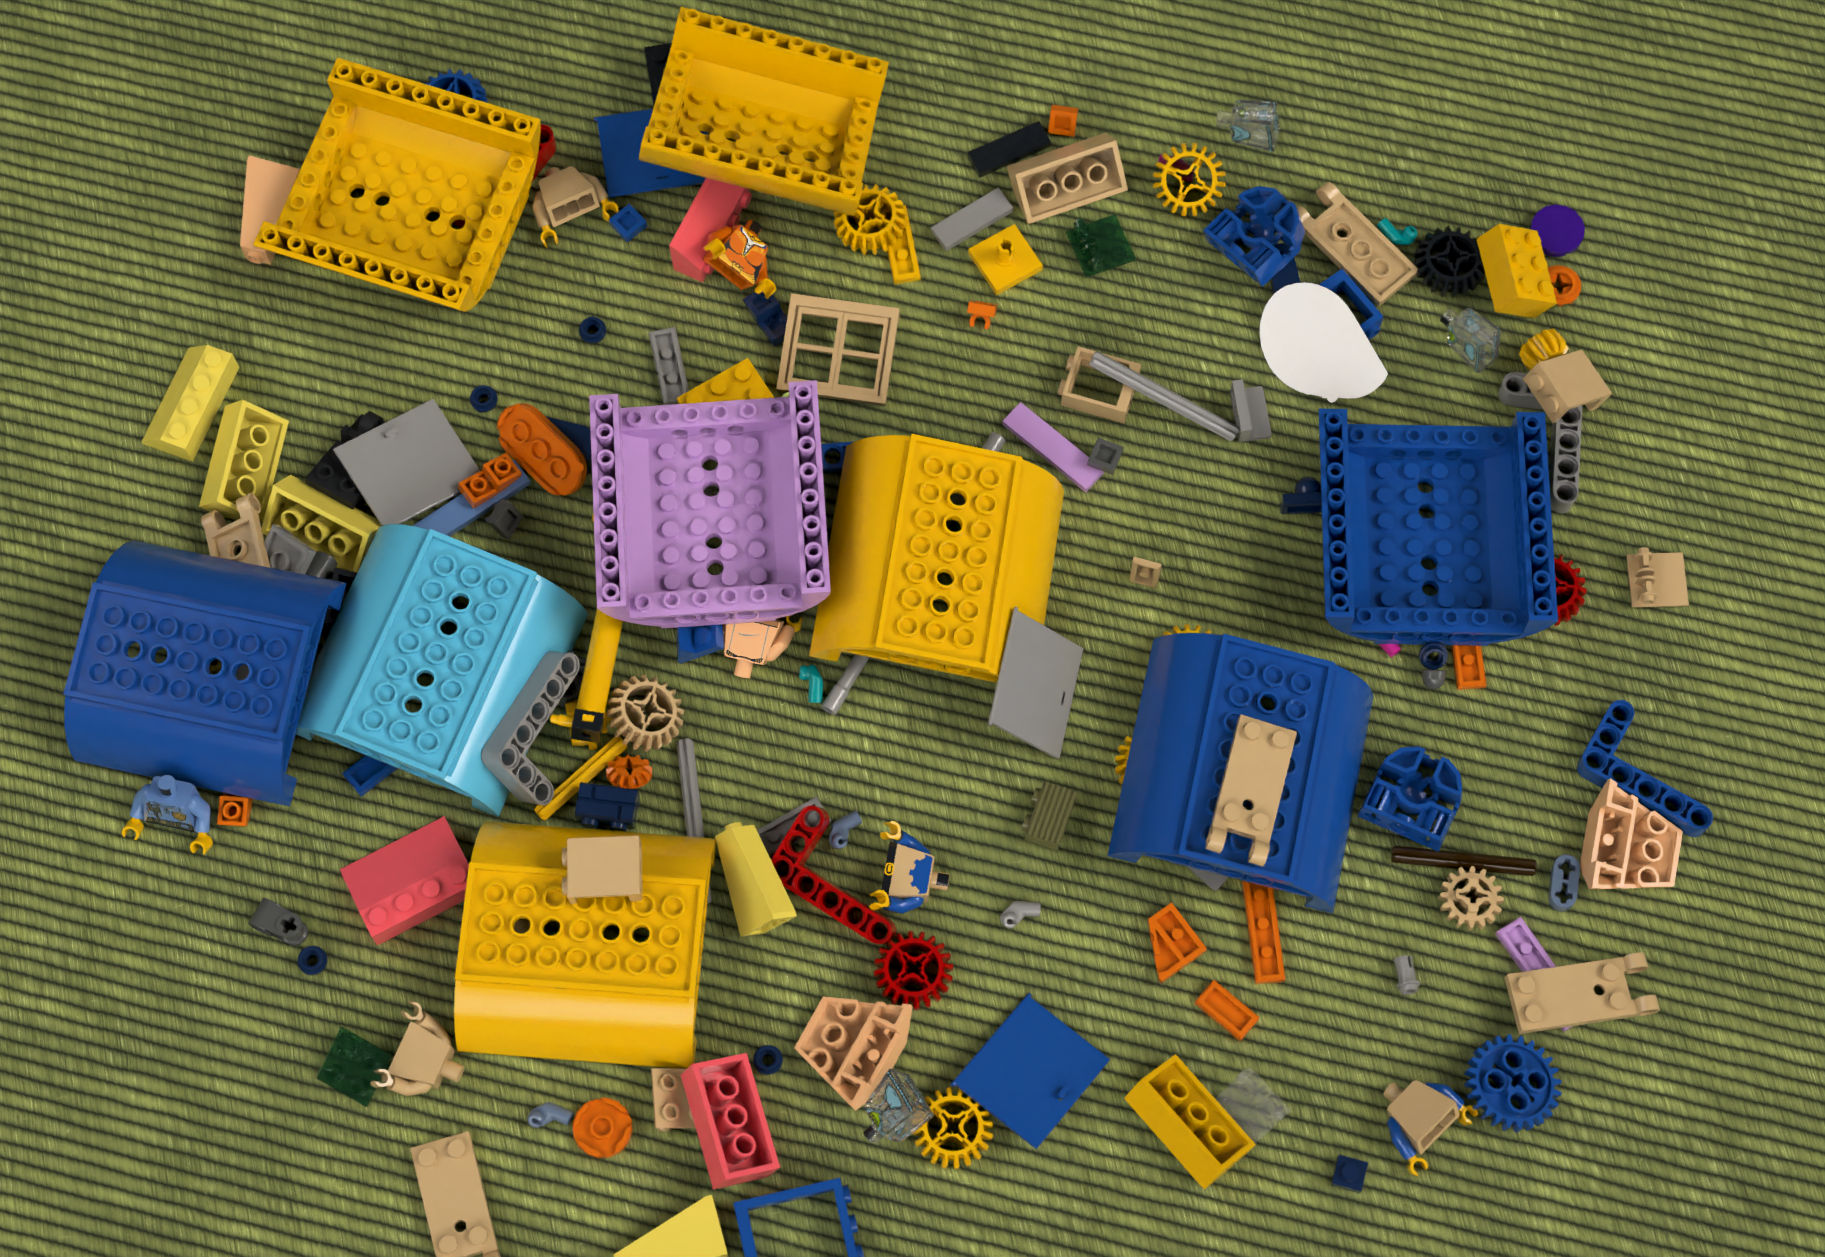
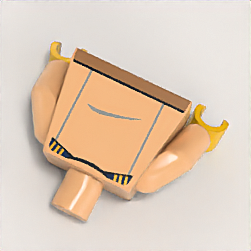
M792 615L786 616L784 626V621L780 620L722 624L724 649L722 650H724V655L737 659L734 675L750 679L754 663L765 665L768 661H774L787 649L795 632L801 629L803 618L800 617L799 622L792 623L790 622Z

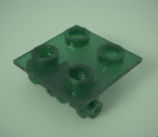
M1116 214L1091 223L1079 219L1073 223L1075 226L1073 229L1065 231L1085 278L1136 261Z
M341 1027L317 1079L368 1107L376 1088L371 1086L370 1082H380L382 1078L381 1074L373 1071L378 1069H386L388 1071L393 1061L391 1059L392 1055L348 1029Z

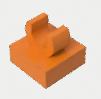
M1052 105L1048 133L1074 137L1078 108Z
M970 300L967 313L973 314L969 321L970 326L974 327L976 318L982 317L985 320L984 329H988L991 325L990 317L996 316L998 304Z

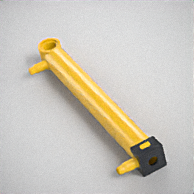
M596 609L574 716L552 714L550 716V723L571 728V739L600 743L623 625L622 620L608 616Z

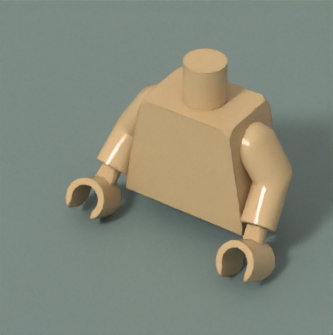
M408 1001L409 1004L414 1006V1013L409 1016L405 1011H401V1015L404 1018L415 1020V1023L410 1021L388 1071L386 1069L373 1071L381 1074L382 1082L372 1081L370 1082L371 1086L374 1088L386 1086L388 1090L412 1096L427 1093L431 1088L438 1089L443 1077L459 1082L464 1072V1066L451 1061L455 1051L450 1045V1036L439 1021L425 1011L422 1012L419 1003Z

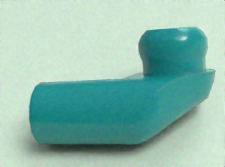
M1387 218L1381 220L1376 226L1392 244L1410 245L1415 242V238L1418 235L1415 227L1408 226L1404 230L1396 229Z
M810 664V666L802 665L799 678L801 680H809L808 702L822 703L823 679L817 667L813 664Z

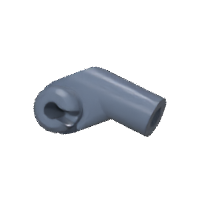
M856 810L833 822L829 835V842L833 848H844L848 843L849 830L862 823Z
M546 1102L530 1111L528 1123L530 1126L538 1128L556 1120L568 1126L574 1112L552 1102Z

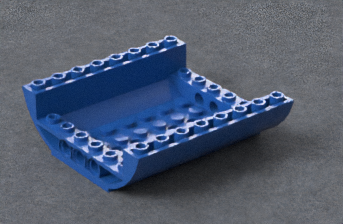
M1319 408L1325 618L1331 626L1349 636L1373 641L1374 644L1425 645L1429 642H1439L1443 645L1488 646L1492 643L1506 642L1536 634L1558 622L1545 412H1516L1511 427L1348 424L1347 409ZM1428 483L1432 487V491L1423 493L1418 489L1417 485ZM1421 508H1428L1433 512L1434 516L1423 518L1419 514V510ZM1430 559L1434 561L1436 568L1427 570L1421 565V561ZM1432 585L1436 588L1437 594L1428 596L1423 592L1422 587Z
M134 540L123 544L110 556L96 582L92 584L63 693L65 695V734L74 760L153 778L155 776L170 775L175 780L191 783L195 787L290 807L297 778L287 775L286 770L327 608L340 610L346 583ZM134 643H139V654L134 658H130L128 655L129 647ZM165 648L167 650V658L164 662L158 664L155 661V654L158 650ZM219 659L222 663V668L219 673L211 675L209 666L212 661ZM242 665H247L249 675L244 680H238L236 676L238 668Z
M1177 633L1153 639L1107 856L1136 863L1142 855L1290 892L1305 896V907L1333 914L1374 697L1372 689L1357 675L1335 665L1336 662L1224 633L1223 635ZM1268 697L1272 699L1275 704L1274 710H1265L1261 706V698ZM1241 714L1297 732L1269 843L1268 857L1263 867L1248 863V855L1253 839L1227 832L1221 853L1205 849L1237 720ZM1243 801V807H1248L1250 810L1253 809V804L1250 801Z

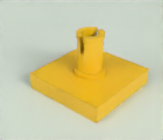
M1015 224L968 249L969 256L996 295L1043 270L1042 263Z

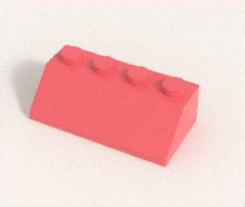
M708 178L704 180L669 245L675 271L701 282L704 281L707 274H712L714 268L702 260L708 252L703 247L707 245L708 236L711 232L725 226L733 227L738 225L741 210L743 208L746 209L751 201L752 194L750 189Z

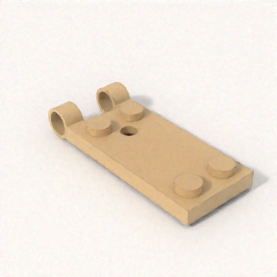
M1327 181L1316 190L1318 199L1325 206L1329 207L1325 212L1314 220L1305 208L1300 205L1297 206L1305 235L1340 270L1343 269L1353 282L1379 307L1416 276L1418 268L1333 183ZM1343 230L1347 233V236L1339 237L1337 232Z
M248 493L236 500L240 519L226 525L223 515L218 510H213L201 517L210 556L270 567L258 515L261 512V506L254 494ZM242 546L240 553L236 555L237 549Z
M1242 714L1238 717L1205 849L1221 853L1227 832L1253 839L1248 855V863L1261 867L1264 866L1270 849L1269 843L1297 734L1296 731ZM1243 801H1250L1253 804V809L1246 810L1243 807Z
M1638 952L1619 958L1507 974L1504 978L1518 1033L1524 1034L1636 1016H1647L1659 1012L1660 1008L1656 995H1646L1631 1000L1624 975L1648 969L1645 953ZM1594 986H1600L1603 989V995L1595 994Z
M463 1132L410 1148L436 1257H472L482 1253L483 1257H501L470 1132ZM459 1221L466 1223V1229L463 1232H457L455 1229V1225Z

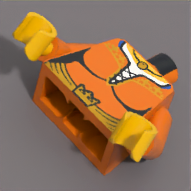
M748 220L744 227L742 225L725 226L711 232L708 236L707 245L703 247L708 252L702 260L741 290L756 284L757 287L754 291L757 294L763 291L765 298L768 299L776 291V286L768 279L767 245L757 238L762 229L761 225L754 220Z

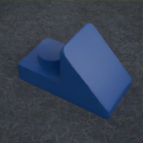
M723 625L677 627V662L682 664L724 649Z

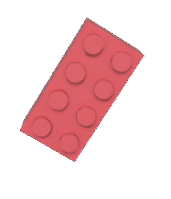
M747 1053L695 1063L689 1066L681 1074V1078L713 1190L767 1178L778 1170L780 1165Z

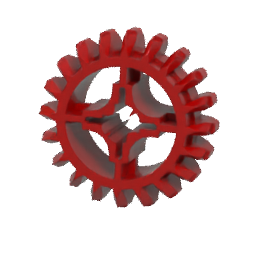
M1562 554L1558 555L1557 559L1554 558L1557 599H1562V597H1568L1569 599L1566 603L1557 606L1558 622L1554 624L1555 627L1560 624L1561 619L1564 622H1568L1571 619V615L1576 616L1578 614L1579 607H1582L1585 602L1583 596L1587 593L1586 588L1582 587L1585 583V578L1577 577L1581 572L1580 568L1572 569L1573 561L1563 562Z
M910 930L908 931V939L904 940L902 934L898 933L896 935L898 943L895 944L893 940L889 939L886 944L890 950L880 948L879 954L883 958H876L874 961L875 965L880 967L874 970V977L881 978L876 982L877 988L886 987L882 992L884 998L893 994L892 1005H896L899 1000H903L902 1004L912 1002L914 1010L917 1011L919 1010V1002L923 1001L925 1007L929 1008L931 1007L930 997L936 1002L941 1000L937 990L942 993L948 992V987L944 983L952 982L953 977L947 974V972L953 971V964L945 962L951 959L950 953L940 954L945 949V945L940 943L934 947L936 937L933 935L928 941H925V932L921 931L919 938H914V933ZM912 949L926 952V954L923 953L918 957H912L906 951ZM896 957L899 960L902 971L898 974V978L892 981L889 975V968ZM934 960L938 967V974L935 981L931 984L928 981L925 970L929 967V963ZM908 966L914 969L919 967V975H916L914 972L908 974ZM909 984H915L924 990L910 992L900 987L904 988Z

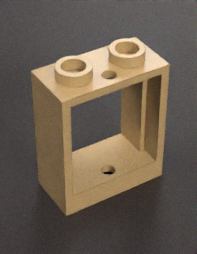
M1078 346L1075 356L1070 355L1068 358L1066 371H1069L1067 380L1062 378L1059 386L1058 395H1062L1061 406L1124 424L1135 392L1134 389L1123 384L1117 406L1072 393L1081 366L1095 369L1089 363L1091 357L1097 351ZM1104 354L1140 374L1141 364Z

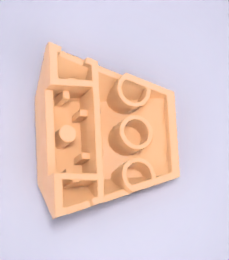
M1611 778L1608 779L1590 809L1587 819L1580 870L1588 888L1673 887L1683 831L1656 811L1651 812L1638 802L1637 797L1633 794L1628 795L1617 787L1618 783Z
M822 997L794 1048L856 1111L879 1094L888 1078L886 1073L888 1071L891 1072L907 1043L913 1006L911 1004H902L901 1006L878 1001L877 1003L859 1002L856 999Z

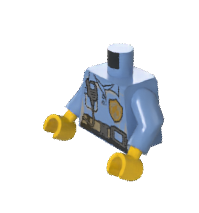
M170 775L155 776L151 784H146L137 791L130 811L132 819L123 828V837L126 836L129 829H133L136 832L134 840H137L144 829L140 819H144V822L193 833L198 832V837L190 844L192 853H195L200 845L203 847V855L212 847L213 841L207 835V832L210 831V805L200 797L193 784L175 780Z

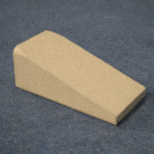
M1133 557L1129 581L1157 588L1162 565Z

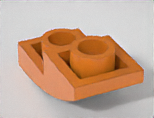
M504 453L483 464L482 471L459 482L458 489L474 509L505 490L520 478L522 473L509 455Z
M223 793V796L219 798L217 825L247 827L253 799Z

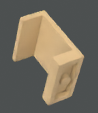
M1582 349L1539 362L1523 378L1552 423L1557 422L1569 409L1585 405L1589 411L1596 410L1612 394Z
M639 836L567 838V848H562V864L567 866V877H562V893L567 895L571 904H577V898L629 896L630 901H643L642 842Z

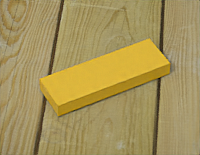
M906 205L903 208L907 216L905 218L906 228L902 229V239L896 238L895 246H892L888 241L886 242L894 285L921 280ZM881 209V214L885 216L886 220L890 221L892 216L889 209Z

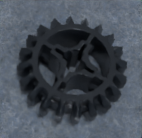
M1448 225L1445 227L1444 232L1439 228L1435 229L1434 234L1428 232L1425 239L1419 242L1418 249L1414 254L1416 259L1414 265L1418 268L1416 275L1417 278H1424L1422 281L1423 287L1431 285V293L1438 289L1441 291L1442 297L1446 295V292H1450L1452 298L1456 297L1458 291L1464 296L1467 294L1468 289L1471 291L1475 290L1477 283L1480 284L1483 281V275L1485 274L1476 240L1478 237L1471 239L1470 230L1465 234L1461 233L1460 226L1455 231H1451ZM1445 247L1443 252L1430 255L1435 250ZM1466 268H1472L1468 273L1461 276H1457V273L1459 271H1465Z

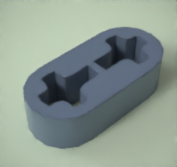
M1571 855L1559 856L1551 868L1548 901L1551 907L1557 911L1569 910L1577 899L1580 864ZM1563 863H1567L1568 868L1573 870L1569 872L1566 880L1563 879V870L1558 868ZM1562 886L1565 887V896L1570 897L1565 903H1560V898L1555 896L1560 893Z

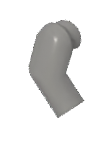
M1012 902L1001 914L1000 920L1002 925L1010 929L1014 928L1025 916L1040 917L1041 903Z

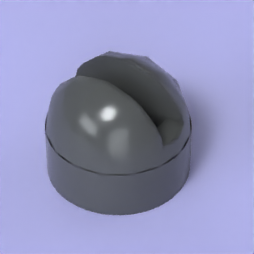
M1423 669L1422 680L1424 685L1429 689H1439L1444 685L1446 671Z

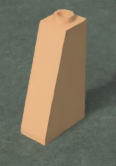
M250 155L247 159L240 247L248 261L255 264L266 263L271 265L276 253L255 247L253 243L263 221L276 225L300 169Z

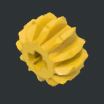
M1545 329L1539 334L1536 333L1534 337L1528 339V342L1522 345L1519 356L1525 367L1531 370L1539 362L1565 355L1569 348L1564 338L1555 329Z

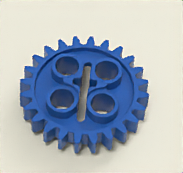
M1511 1034L1504 1037L1503 1041L1500 1036H1496L1492 1043L1487 1040L1482 1044V1048H1477L1473 1052L1475 1057H1471L1467 1062L1472 1068H1468L1464 1074L1472 1079L1464 1083V1086L1473 1090L1467 1095V1099L1476 1098L1477 1103L1472 1107L1473 1110L1482 1108L1484 1111L1481 1119H1485L1488 1116L1492 1117V1127L1502 1122L1503 1131L1509 1129L1511 1125L1515 1133L1519 1132L1522 1127L1529 1131L1534 1127V1124L1538 1127L1544 1123L1543 1118L1548 1119L1553 1115L1550 1109L1553 1110L1559 1105L1554 1099L1558 1098L1562 1092L1554 1089V1087L1558 1086L1562 1081L1553 1078V1075L1559 1069L1549 1067L1548 1064L1553 1058L1548 1057L1544 1059L1542 1057L1545 1050L1543 1047L1535 1051L1533 1049V1040L1524 1045L1523 1036H1519L1515 1042H1513ZM1506 1057L1513 1060L1515 1068L1510 1067L1506 1063ZM1488 1078H1492L1496 1082L1497 1089L1489 1085ZM1528 1078L1536 1081L1538 1089L1533 1088L1529 1084ZM1512 1080L1515 1082L1514 1086L1510 1084ZM1511 1098L1519 1103L1520 1110L1512 1106Z

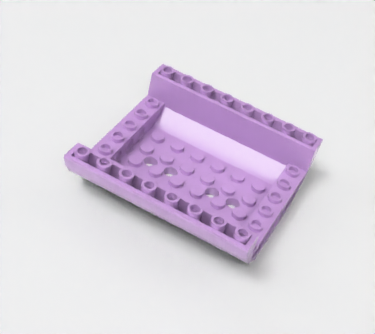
M817 380L788 382L789 397L621 408L618 394L589 395L598 610L615 619L629 623L660 626L661 628L776 621L777 618L805 611L826 599L831 593ZM707 460H714L718 463V466L711 471L705 470L702 467L703 463ZM711 485L719 488L718 494L712 497L704 494L705 488ZM710 538H719L722 541L720 547L711 549L706 545ZM712 564H720L724 568L719 575H711L707 570Z

